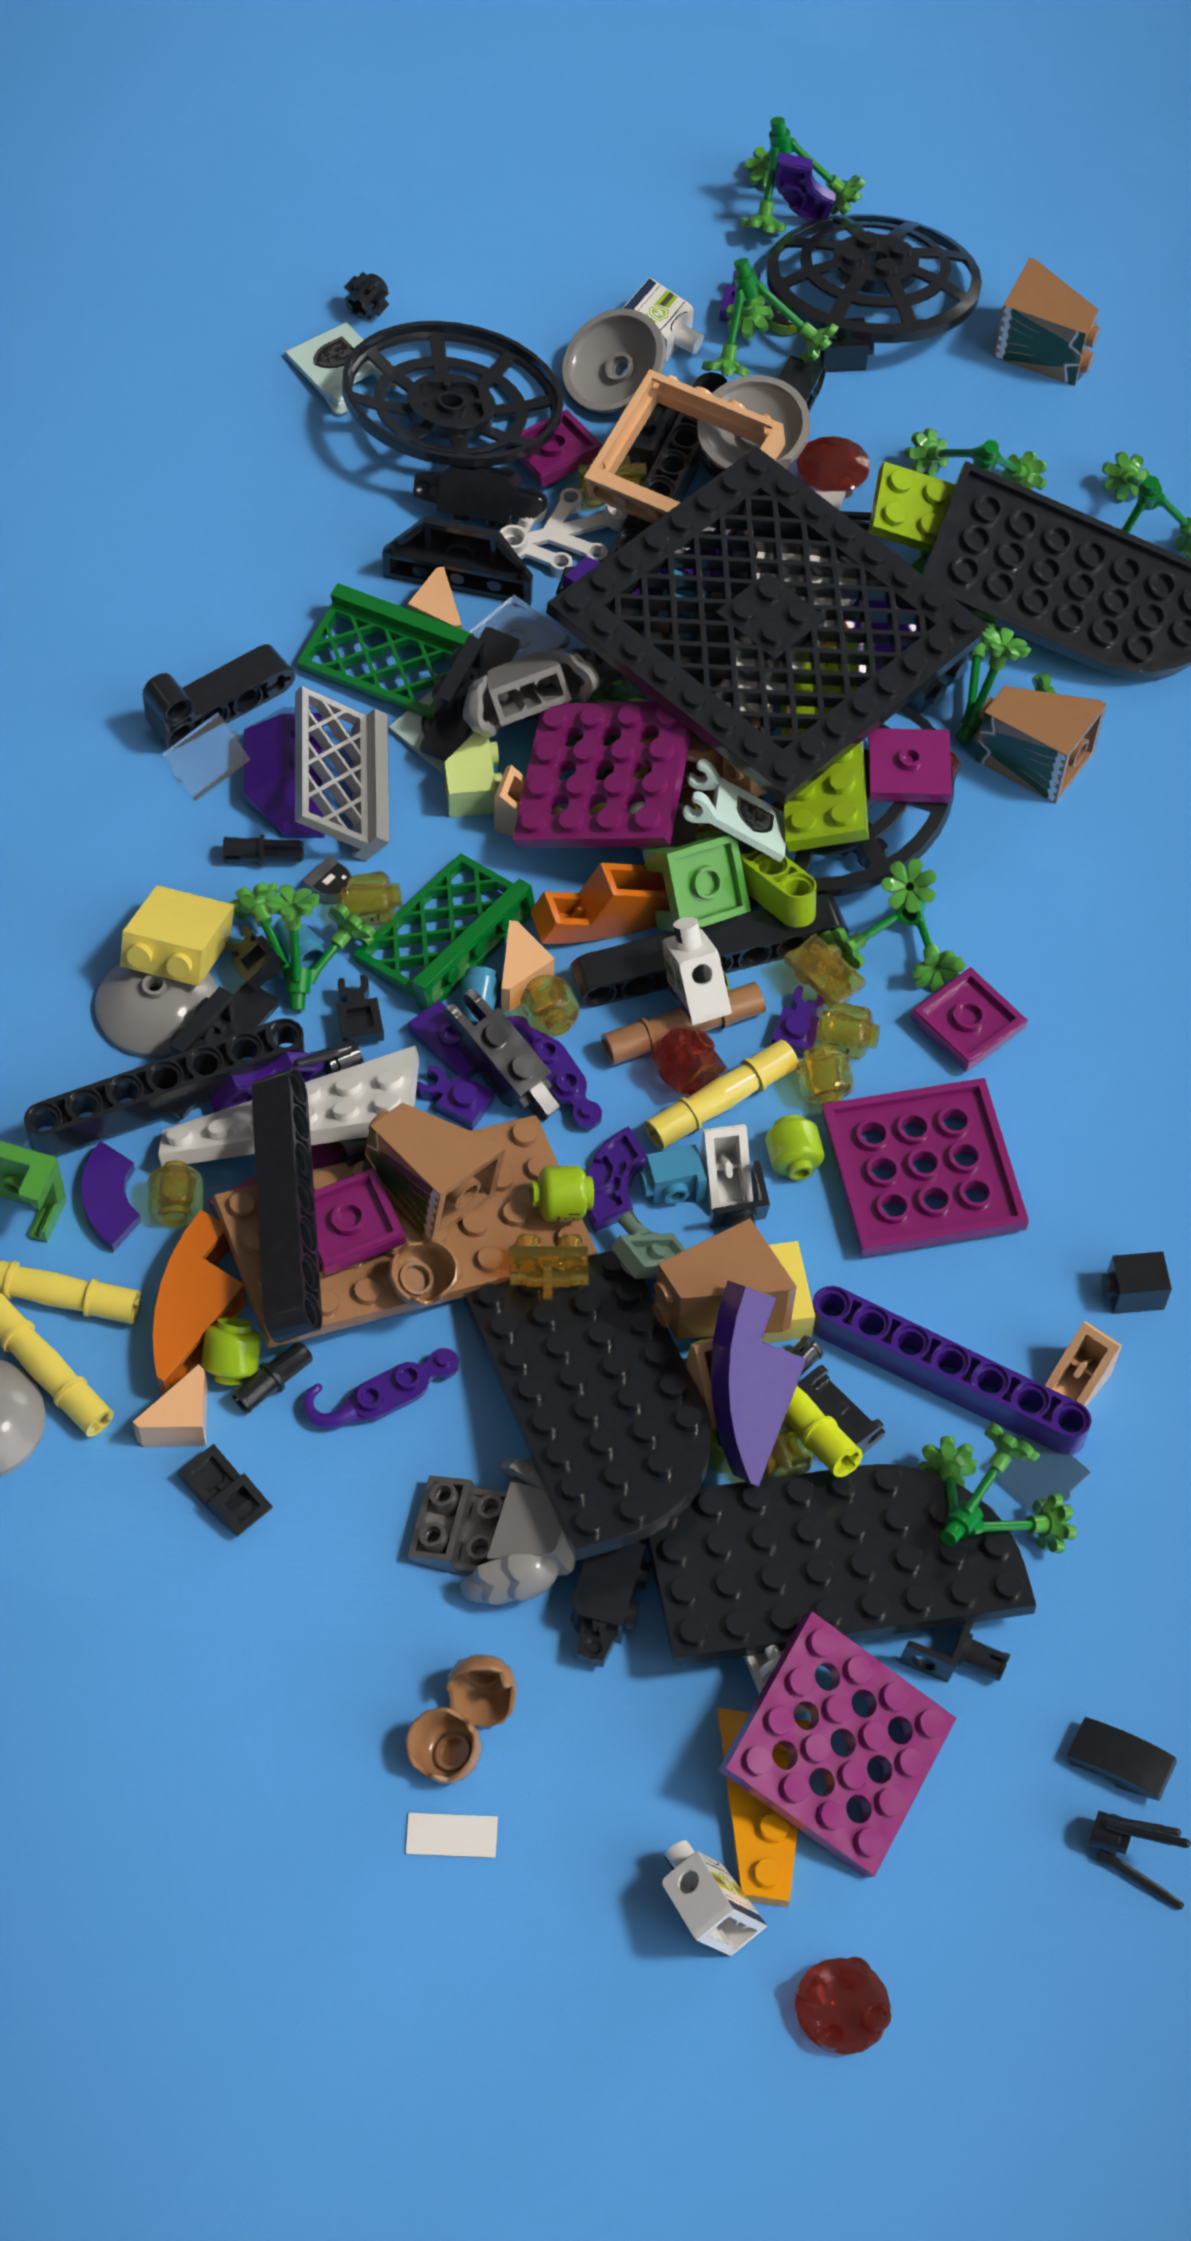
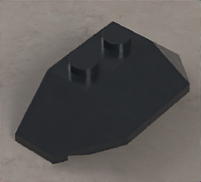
M423 517L383 548V577L423 585L437 567L444 566L450 588L453 591L530 606L532 604L533 574L500 531Z

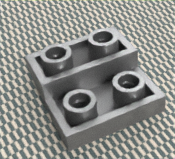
M429 1475L408 1552L409 1560L459 1575L469 1576L472 1574L477 1566L489 1562L487 1555L508 1491L475 1488L472 1480Z

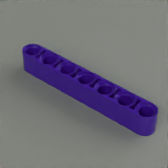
M825 1286L814 1295L812 1302L815 1313L813 1333L819 1338L1054 1453L1070 1456L1078 1453L1083 1448L1092 1419L1088 1409L1081 1403L841 1287ZM833 1310L837 1312L839 1315L828 1316L825 1315L822 1311ZM869 1328L875 1330L878 1334L870 1336L861 1330ZM905 1347L912 1348L917 1354L909 1355L900 1349ZM940 1367H951L954 1370H956L957 1373H945L940 1369ZM980 1386H990L997 1392L986 1393L980 1389ZM1020 1405L1032 1406L1037 1412H1025L1020 1408ZM1060 1425H1071L1077 1432H1067Z

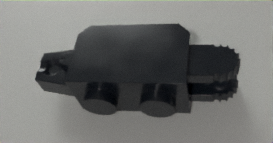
M450 466L444 472L419 471L415 474L413 497L437 504V511L448 513L447 517L453 520L467 521L472 517L483 519L484 524L488 526L505 527L506 524H510L516 517L524 519L526 517L529 519L538 517L549 504L543 492H536L535 489L522 487V478L516 470L494 466Z
M472 989L468 990L463 994V1001L479 1021L475 1026L455 1004H450L443 1009L446 1020L461 1038L458 1042L461 1053L503 1104L510 1108L517 1104L522 1110L528 1107L534 1115H537L541 1122H544L560 1108L558 1102L549 1092L552 1085L547 1077L552 1072L499 1008L493 1011L478 992Z
M641 1541L585 1558L571 1603L573 1612L570 1622L576 1632L580 1633L577 1661L597 1667H604L614 1644H621L625 1628L634 1630L640 1608V1603L633 1602L637 1587L646 1588L652 1566L651 1562L645 1561L646 1544L641 1543Z

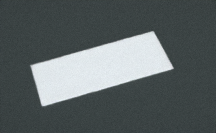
M408 1813L406 1854L496 1858L498 1816Z

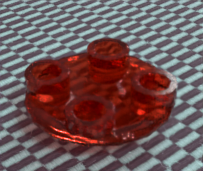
M837 436L820 437L808 442L798 456L797 477L807 486H812L819 491H846L844 497L846 499L853 494V489L858 488L868 478L871 466L867 453L855 442Z
M840 1957L821 1961L806 1972L797 1987L794 2006L798 2023L809 2040L825 2051L841 2055L863 2052L879 2041L891 2022V2005L887 1989L877 1974L871 1970L867 1961L862 1958L850 1957L846 1959Z

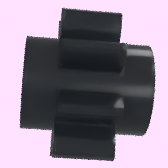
M362 272L359 277L353 276L344 286L349 292L345 297L346 306L352 314L359 318L368 317V319H372L375 314L380 316L389 306V303L385 300L389 294L388 287L378 275L371 273L366 275L365 272Z

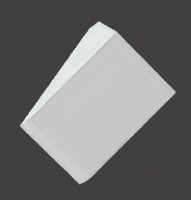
M741 1124L703 1129L700 1160L707 1179L706 1192L710 1211L714 1208L753 1202L747 1126Z

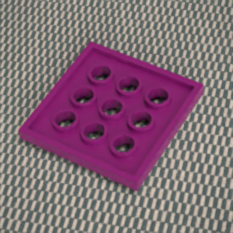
M655 701L564 703L540 712L512 839L516 847H670L692 731ZM659 734L658 738L654 739L651 744L641 745L642 740L647 735ZM621 735L620 739L616 740L612 745H603L609 736ZM583 736L582 740L578 741L575 746H566L568 740L572 737ZM652 768L651 772L643 779H634L635 774L640 769ZM569 769L576 770L575 774L571 775L568 780L559 781V777L564 771ZM614 769L613 773L608 775L606 779L596 780L597 775L602 770ZM637 802L645 803L644 807L638 810L637 813H627L628 808L632 804ZM562 803L569 804L568 808L563 810L561 814L551 815L552 810L557 805ZM607 803L606 807L598 814H589L590 809L594 805Z
M985 1078L822 1104V1118L861 1257L1027 1230L1029 1219ZM950 1117L958 1118L964 1123L965 1127L961 1130H951L944 1125L943 1121ZM908 1124H915L921 1127L925 1133L919 1137H911L902 1128ZM866 1131H876L883 1136L884 1140L877 1144H871L866 1142L861 1135ZM959 1153H967L975 1159L976 1163L971 1166H962L954 1160V1156ZM917 1160H927L934 1165L935 1170L930 1173H922L914 1168L913 1163ZM879 1166L887 1167L894 1173V1176L888 1180H881L873 1175L872 1170ZM969 1189H978L986 1195L987 1199L979 1203L972 1202L967 1199L964 1192ZM928 1196H938L944 1200L946 1206L942 1209H931L925 1205L923 1199ZM886 1203H897L903 1207L905 1212L900 1216H890L883 1211L882 1206Z
M811 1611L804 1614L718 1771L865 1878L874 1877L945 1742L956 1717ZM819 1665L825 1667L831 1674L832 1683L828 1691L820 1688L816 1682L815 1671ZM855 1692L862 1694L868 1703V1711L864 1718L858 1716L852 1708V1697ZM798 1704L805 1706L811 1716L810 1725L806 1730L800 1728L794 1719V1710ZM891 1719L897 1720L903 1727L904 1738L900 1744L895 1743L889 1736L888 1725ZM834 1731L840 1732L847 1741V1751L843 1757L837 1755L831 1747V1736ZM777 1743L783 1745L789 1753L790 1759L786 1769L779 1768L773 1761L772 1751ZM871 1758L878 1760L883 1767L884 1775L879 1784L874 1782L867 1772V1765ZM814 1770L820 1772L826 1781V1790L822 1796L816 1795L809 1784L810 1775ZM851 1797L857 1799L863 1809V1816L859 1823L853 1822L847 1815L846 1805Z

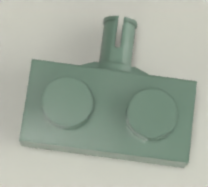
M633 1211L624 1213L618 1220V1223L628 1235H620L610 1247L619 1258L623 1270L634 1277V1279L657 1278L658 1263L686 1250L673 1233L659 1234L645 1228Z

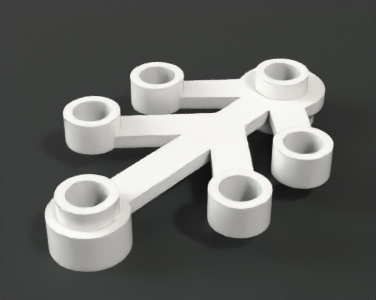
M567 488L560 493L559 503L543 529L530 532L534 523H540L546 519L547 508L534 519H529L528 517L525 519L520 518L516 525H507L500 532L520 559L526 557L550 566V572L553 576L564 578L572 570V557L565 552H551L539 547V545L549 543L578 555L590 557L601 563L608 554V548L602 543H590L574 536L607 527L619 532L628 513L605 504L603 513L566 522L570 514L579 512L582 507V494L580 491L574 488ZM594 554H599V555H601V556H600V557H594V556H592V555H594ZM557 564H565L566 566L561 567L557 566Z

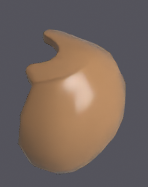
M430 1238L421 1242H408L391 1259L388 1281L395 1296L414 1307L432 1306L444 1300L457 1283L459 1264L453 1250L438 1239Z
M475 1654L458 1660L448 1674L446 1686L451 1709L464 1715L474 1726L485 1728L502 1724L513 1712L517 1684L510 1666L493 1655Z
M447 1707L425 1710L411 1723L405 1739L407 1756L411 1765L424 1776L441 1784H453L464 1780L476 1768L482 1751L478 1729L464 1715Z

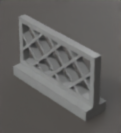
M301 686L295 692V822L351 845L352 856L365 862L389 843L387 714L373 709L369 714L365 715ZM309 705L318 710L324 719L323 721L318 723L309 710ZM339 718L353 724L351 737L338 720ZM324 726H329L339 740V744L334 746L323 730ZM309 734L314 736L323 749V753L318 755L309 742ZM344 748L351 757L352 769L341 756L339 750ZM328 757L340 773V776L334 778L323 762L324 758ZM310 766L314 768L324 785L317 786L309 774ZM344 780L352 791V801L339 785V782ZM328 789L341 808L335 811L322 793L323 791ZM309 799H313L324 815L323 818L309 812ZM345 813L352 823V830L346 827L339 817L340 814Z

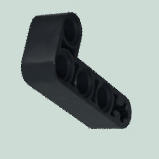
M264 644L183 688L170 674L161 673L151 678L143 688L142 696L146 721L169 749L178 750L282 694L293 684L295 672L273 646Z

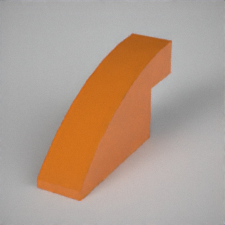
M600 863L579 893L544 891L530 913L542 944H568L620 937L656 927L655 910L670 911L663 873L648 871L645 865Z
M201 1209L183 1232L170 1256L160 1282L154 1309L152 1338L154 1365L160 1397L201 1361L206 1329L211 1325L217 1324L219 1318H236L247 1305L244 1284L216 1267L230 1249L222 1225L218 1219Z

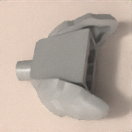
M563 648L549 651L546 655L542 652H535L487 671L488 676L485 675L475 679L468 688L463 708V719L474 732L481 734L483 737H494L500 726L502 727L545 711L550 707L572 700L585 703L599 687V675L593 664L584 659L579 653L570 652V650Z
M505 1458L498 1465L499 1470L512 1482H510L487 1555L489 1562L477 1566L475 1571L460 1584L463 1599L499 1605L515 1600L533 1599L549 1589L557 1576L568 1575L574 1570L576 1560L532 1459Z

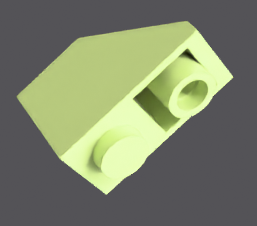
M474 732L444 762L449 818L494 814V797L502 779V774H494L493 768L494 765H499L497 741L490 742L489 737H483L481 734Z

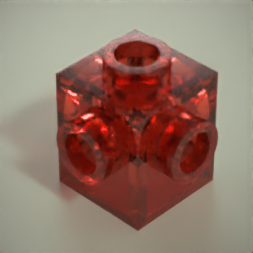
M676 1028L662 1038L661 1045L651 1055V1058L659 1067L658 1073L662 1080L680 1094H694L718 1078L727 1068L713 1049L715 1047L713 1040L701 1030Z

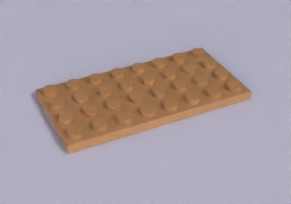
M537 1115L472 1130L476 1134L500 1143L505 1148L495 1195L435 1238L453 1250L459 1264L457 1283L444 1300L439 1303L465 1297V1293L478 1290L486 1284H498L528 1273H534L570 1261L597 1255L583 1219L580 1221L549 1222L541 1217L538 1207H531V1181H538L539 1174L544 1167L559 1166ZM364 1161L349 1167L344 1162L313 1170L314 1191L362 1172ZM257 1185L214 1195L213 1204L268 1349L424 1308L411 1306L396 1297L388 1281L389 1263L394 1254L405 1244L325 1276L319 1262L323 1318L321 1330L280 1343L275 1342L270 1337L264 1321ZM390 1201L404 1231L407 1243L428 1240L429 1238Z

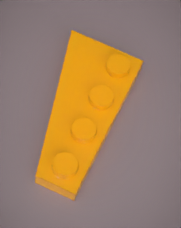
M718 1708L717 1720L721 1735L723 1760L750 1712ZM795 1719L796 1724L802 1729L806 1730L810 1725V1721ZM777 1743L772 1751L773 1761L779 1768L786 1769L790 1759L789 1753L783 1745ZM726 1777L739 1887L750 1902L788 1907L798 1828Z

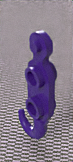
M508 1016V1020L524 1035L526 1042L552 1072L547 1079L552 1085L549 1092L558 1103L569 1105L573 1108V1120L579 1128L584 1130L596 1128L602 1121L601 1107L596 1102L586 1098L587 1081L566 1048L559 1041L539 1030L537 1025L530 1019L522 1016Z
M440 1348L433 1351L428 1360L423 1364L414 1362L401 1363L360 1384L338 1409L330 1413L319 1412L314 1406L315 1396L322 1390V1385L317 1383L309 1388L303 1397L302 1409L304 1416L311 1424L322 1429H334L348 1423L379 1420L421 1398L426 1393L428 1384L433 1379H448L454 1376L458 1371L459 1359L454 1351L448 1348Z

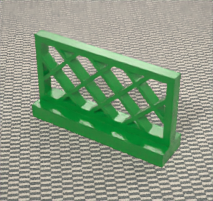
M337 583L330 595L332 599L331 606L296 662L298 669L434 720L436 717L435 700L429 706L416 701L413 693L435 686L439 677L445 678L449 671L435 675L431 663L443 658L450 660L457 646L462 648L469 634L472 636L474 634ZM337 618L351 622L354 630L332 636L330 631ZM376 632L386 636L387 643L366 649L362 638ZM358 639L362 651L340 658L336 646ZM410 645L420 649L421 656L400 662L396 651ZM332 648L336 660L324 664L312 661L317 652ZM392 652L396 664L375 671L370 659ZM366 660L370 673L358 677L346 674L344 667ZM426 665L430 677L409 684L405 671ZM400 673L404 686L390 691L381 688L378 680Z
M460 853L372 936L374 938L372 943L368 946L363 944L353 954L355 962L414 997L417 1007L425 1011L436 1001L440 1000L443 1002L461 985L460 980L465 976L468 968L481 966L507 940L509 920L518 921L523 925L531 917L530 911L535 905L532 886L520 878L515 883H512ZM462 870L475 876V881L452 884V879ZM491 890L503 892L497 900L482 902L481 892ZM476 893L477 903L454 906L453 896ZM448 896L449 907L425 908V905L431 899ZM478 914V918L470 926H455V917ZM450 919V928L427 931L426 921ZM421 922L422 932L399 935L398 930L404 924ZM451 940V944L445 950L429 953V942ZM423 943V954L400 957V946ZM394 947L395 958L377 960L372 957L378 949ZM424 965V970L412 981L401 975V968Z

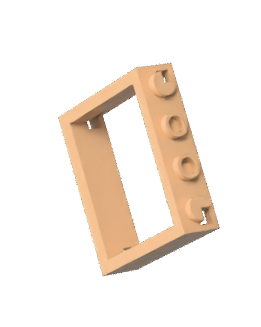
M649 369L584 476L590 498L653 524L681 502L616 476L615 473L657 403L762 445L760 449L775 461L785 446L783 424L772 420L769 414L760 415L746 409L745 406L737 401H726L714 396L703 387L697 386L694 388L680 382L671 374L667 377ZM742 510L735 515H743ZM729 529L730 532H731L730 535L732 536V534L734 533L735 530H734V529Z

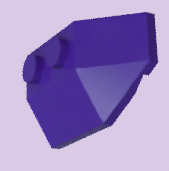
M309 706V710L318 723L323 721L324 719L318 710L313 706ZM283 707L244 729V798L268 822L275 826L285 839L325 838V834L295 822V707ZM309 734V742L318 755L323 753V749L314 736ZM310 766L309 774L317 786L324 785L314 768ZM309 799V812L323 818L324 815L313 799Z

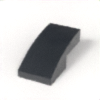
M212 1444L178 1473V1477L193 1494L237 1537L273 1509V1506L246 1474L240 1475L215 1444Z
M1088 1717L1084 1718L1067 1754L1070 1765L1113 1778L1116 1788L1160 1801L1177 1763L1176 1757L1163 1749L1121 1729Z

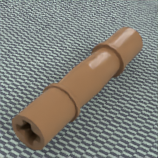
M751 982L728 990L732 1014L696 1025L690 1023L679 1007L650 1020L641 1018L636 1023L601 1035L604 1053L609 1063L616 1065L647 1053L654 1054L659 1047L693 1038L719 1026L725 1029L733 1023L765 1013L766 1005L761 989L756 982Z

